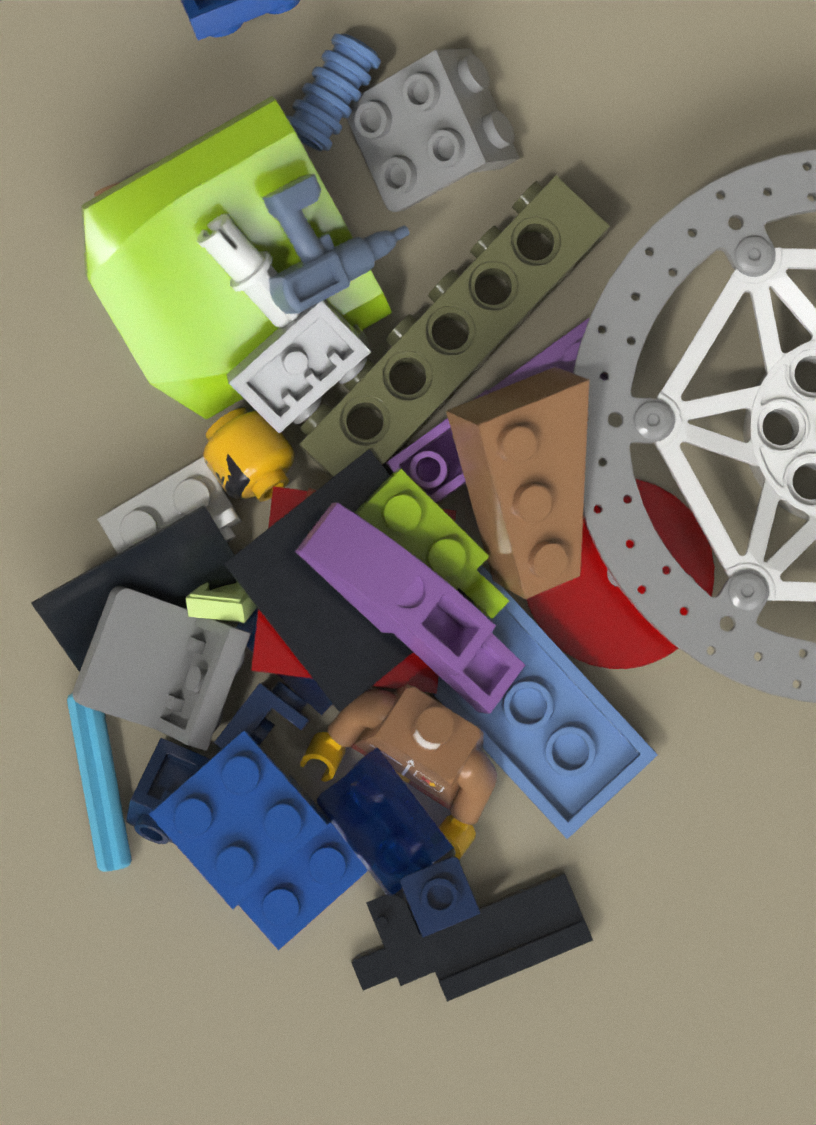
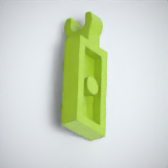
M397 468L354 512L418 558L455 590L459 589L486 617L489 616L493 619L509 602L492 583L477 571L489 555L402 469Z

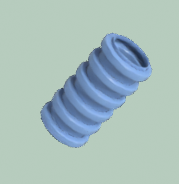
M345 33L334 34L331 39L334 48L332 51L325 50L323 52L322 60L325 62L322 67L315 66L312 71V76L315 80L313 83L304 84L302 92L305 96L303 100L296 99L292 108L296 112L293 117L286 116L299 140L318 151H329L331 149L332 141L329 138L332 134L339 135L342 130V125L339 121L341 118L350 117L352 109L349 107L351 101L358 102L362 96L358 89L361 85H369L371 81V76L368 74L370 69H378L381 64L378 54L371 47Z

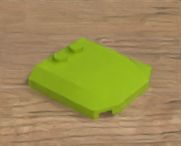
M273 96L81 205L85 242V274L149 384L206 420L244 399L228 383L227 374L279 327L275 326L243 290L236 292L230 286L232 278L210 253L197 243V237L200 232L206 230L211 235L213 231L207 225L216 217L227 214L235 226L259 252L266 251L272 256L271 266L276 272L284 271L299 263L301 259L284 232V228L281 227L277 219L269 214L262 197L299 177L315 174L321 187V193L317 202L301 209L304 217H306L317 238L324 234H329L334 247L353 238L296 132ZM371 270L350 281L349 287L326 299L351 326L357 324L361 330L392 313L385 295Z

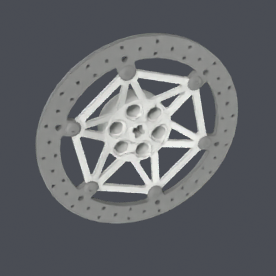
M815 149L781 155L745 166L711 182L681 201L657 221L628 252L609 279L591 313L578 349L573 371L576 375L590 379L583 518L603 563L621 591L653 627L673 645L700 664L735 682L767 694L816 703V643L779 634L760 627L756 621L767 601L816 602V582H784L780 579L782 572L816 540V499L808 500L799 496L793 487L792 480L795 471L799 467H809L816 471V392H807L801 389L796 383L794 376L798 363L806 361L816 364V308L786 274L787 269L816 270V249L774 248L764 228L765 224L777 220L816 212ZM803 165H807L809 170H804ZM768 190L770 196H765L763 191ZM716 194L723 195V199H718ZM808 195L813 196L814 201H809ZM730 218L739 219L742 224L741 228L738 230L731 229L728 225V220ZM688 231H693L695 236H689ZM650 250L653 255L648 256L645 251ZM715 251H723L735 271L732 273L731 278L656 399L633 397L631 395V387L637 361L645 339L660 310L674 290L697 266ZM670 270L675 271L676 276L672 277L668 272ZM769 288L775 292L811 334L809 342L798 346L789 353L781 351ZM748 292L752 299L766 374L756 387L684 402L681 400L683 391L742 294ZM635 294L639 297V300L634 301L631 296ZM603 327L605 329V333L600 334L598 332V328ZM632 338L634 345H629L627 339ZM606 374L608 379L603 381L600 375ZM746 409L743 427L744 442L688 423V421ZM616 413L620 415L622 424L619 427H612L608 423V416L610 414ZM767 414H781L789 420L793 433L788 444L777 445L767 440L762 428L763 420ZM655 443L657 450H659L725 570V574L728 576L716 597H711L687 575L671 556L655 531L642 503L634 477L629 450L631 444ZM680 443H688L749 464L762 490L744 556L738 554L684 456ZM604 459L606 465L604 467L600 466L598 460ZM629 496L631 498V502L625 503L623 501V497ZM777 504L797 517L807 520L782 547L764 562ZM594 506H599L601 513H595L593 511ZM627 540H631L633 542L632 548H628L626 546ZM664 566L668 567L670 570L669 574L667 575L664 574L662 571ZM639 586L645 588L644 594L638 593ZM682 607L686 608L687 614L685 616L681 615L680 609ZM725 616L730 617L733 621V628L730 631H724L720 627V621ZM709 646L714 649V653L712 655H709L707 653V648ZM800 649L805 651L803 658L799 656ZM756 652H758L761 655V659L759 661H756L754 659V654ZM794 680L799 682L798 688L793 687Z

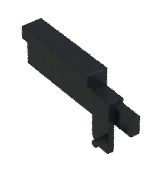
M562 872L479 907L481 914L423 938L416 927L406 901L396 894H385L370 900L366 904L384 947L354 959L351 963L363 991L397 977L400 986H403L435 972L448 1002L589 943L593 939L566 874Z

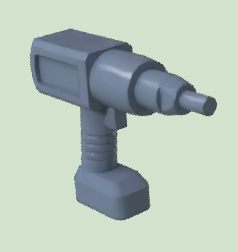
M315 174L299 177L266 194L262 199L269 214L277 219L281 227L284 228V232L301 259L299 263L269 278L272 300L285 314H299L349 287L350 281L374 268L376 260L387 255L396 246L397 241L410 234L408 228L403 225L392 232L388 230L380 231L364 239L355 237L334 247L329 234H324L317 238L301 210L318 201L321 187Z

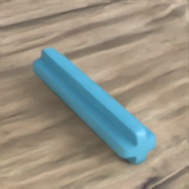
M73 693L68 695L67 704L97 868L103 872L124 869L131 864V854L105 713L78 704L73 698Z

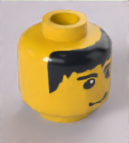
M245 408L235 409L222 416L208 429L206 433L208 443L203 452L204 461L230 497L243 500L256 496L260 502L272 498L273 486L285 488L288 485L289 479L286 474L294 463V449L283 433H278L257 411L248 412Z

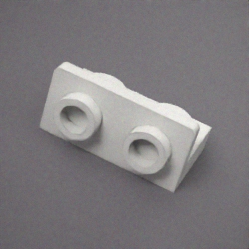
M201 457L97 519L117 554L204 505L227 543L236 537L231 527L242 522L222 486L206 465L204 457Z

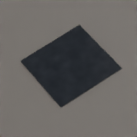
M370 449L224 563L229 572L339 712L413 653L394 633H382L295 552L332 503H339L354 513L390 477ZM457 589V591L462 596H464L469 602H471L459 589Z

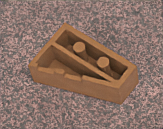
M558 367L550 368L446 411L483 547L489 555L487 561L493 582L524 599H528L580 576L590 379Z

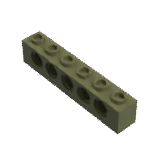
M557 175L545 187L538 181H535L512 206L518 213L516 218L503 231L495 225L492 226L470 250V253L476 258L475 261L460 276L453 269L450 270L428 294V297L434 302L433 305L418 320L411 314L407 315L385 339L391 346V349L376 364L367 358L363 369L353 379L343 384L350 392L333 409L327 403L322 404L302 425L300 430L307 435L300 443L302 450L329 476L333 478L368 449L372 451L385 468L387 466L386 462L402 451L607 235L610 225ZM528 232L542 233L549 239L552 252L544 259L530 260L519 251L518 239ZM493 275L502 278L509 286V297L498 305H489L482 302L476 295L475 285L483 277ZM443 320H456L466 328L468 339L461 347L447 350L441 348L434 341L432 336L433 329ZM405 363L418 366L426 377V382L422 389L410 395L397 392L390 383V376L393 370ZM364 407L372 408L379 412L384 421L380 433L366 440L353 436L348 430V420L351 414L357 409Z

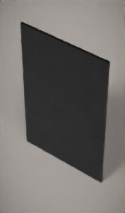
M204 505L34 600L31 604L80 672L112 589L117 586H123L187 609L186 597L199 586L208 582L210 590L221 586L237 583L236 579L224 565L225 562L234 556V553Z

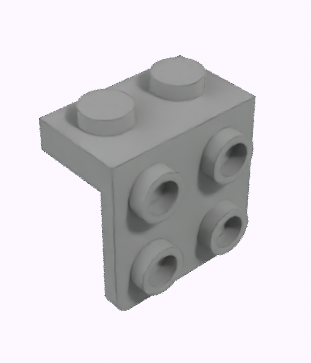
M471 48L434 50L363 92L358 102L352 100L349 105L352 113L347 118V121L386 208L392 212L405 211L471 173L500 170L520 159L513 144L515 138L513 128L507 117L498 111L488 88L490 84L488 72L480 59L473 55Z
M117 586L111 590L74 686L73 698L84 707L156 729L180 742L207 751L212 735L221 723L223 706L235 674H237L243 664L245 647L250 633L218 620L188 617V610L183 607L123 586Z

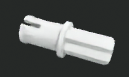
M222 214L212 220L207 226L213 233L209 235L206 230H202L197 237V243L204 247L232 278L230 286L236 292L243 290L275 326L282 328L291 321H294L301 313L285 314L272 300L269 278L278 274L271 266L272 256L266 251L259 252L235 226L229 215Z

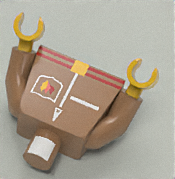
M407 684L391 692L369 688L337 715L328 726V732H319L313 736L300 761L301 767L303 768L310 759L323 761L327 767L320 780L327 782L333 779L346 753V747L355 749L450 810L451 815L443 820L428 840V847L430 851H433L441 840L448 841L455 849L454 856L460 860L475 840L476 832L473 825L478 822L497 782L496 769L483 752L484 733L477 726L414 686Z

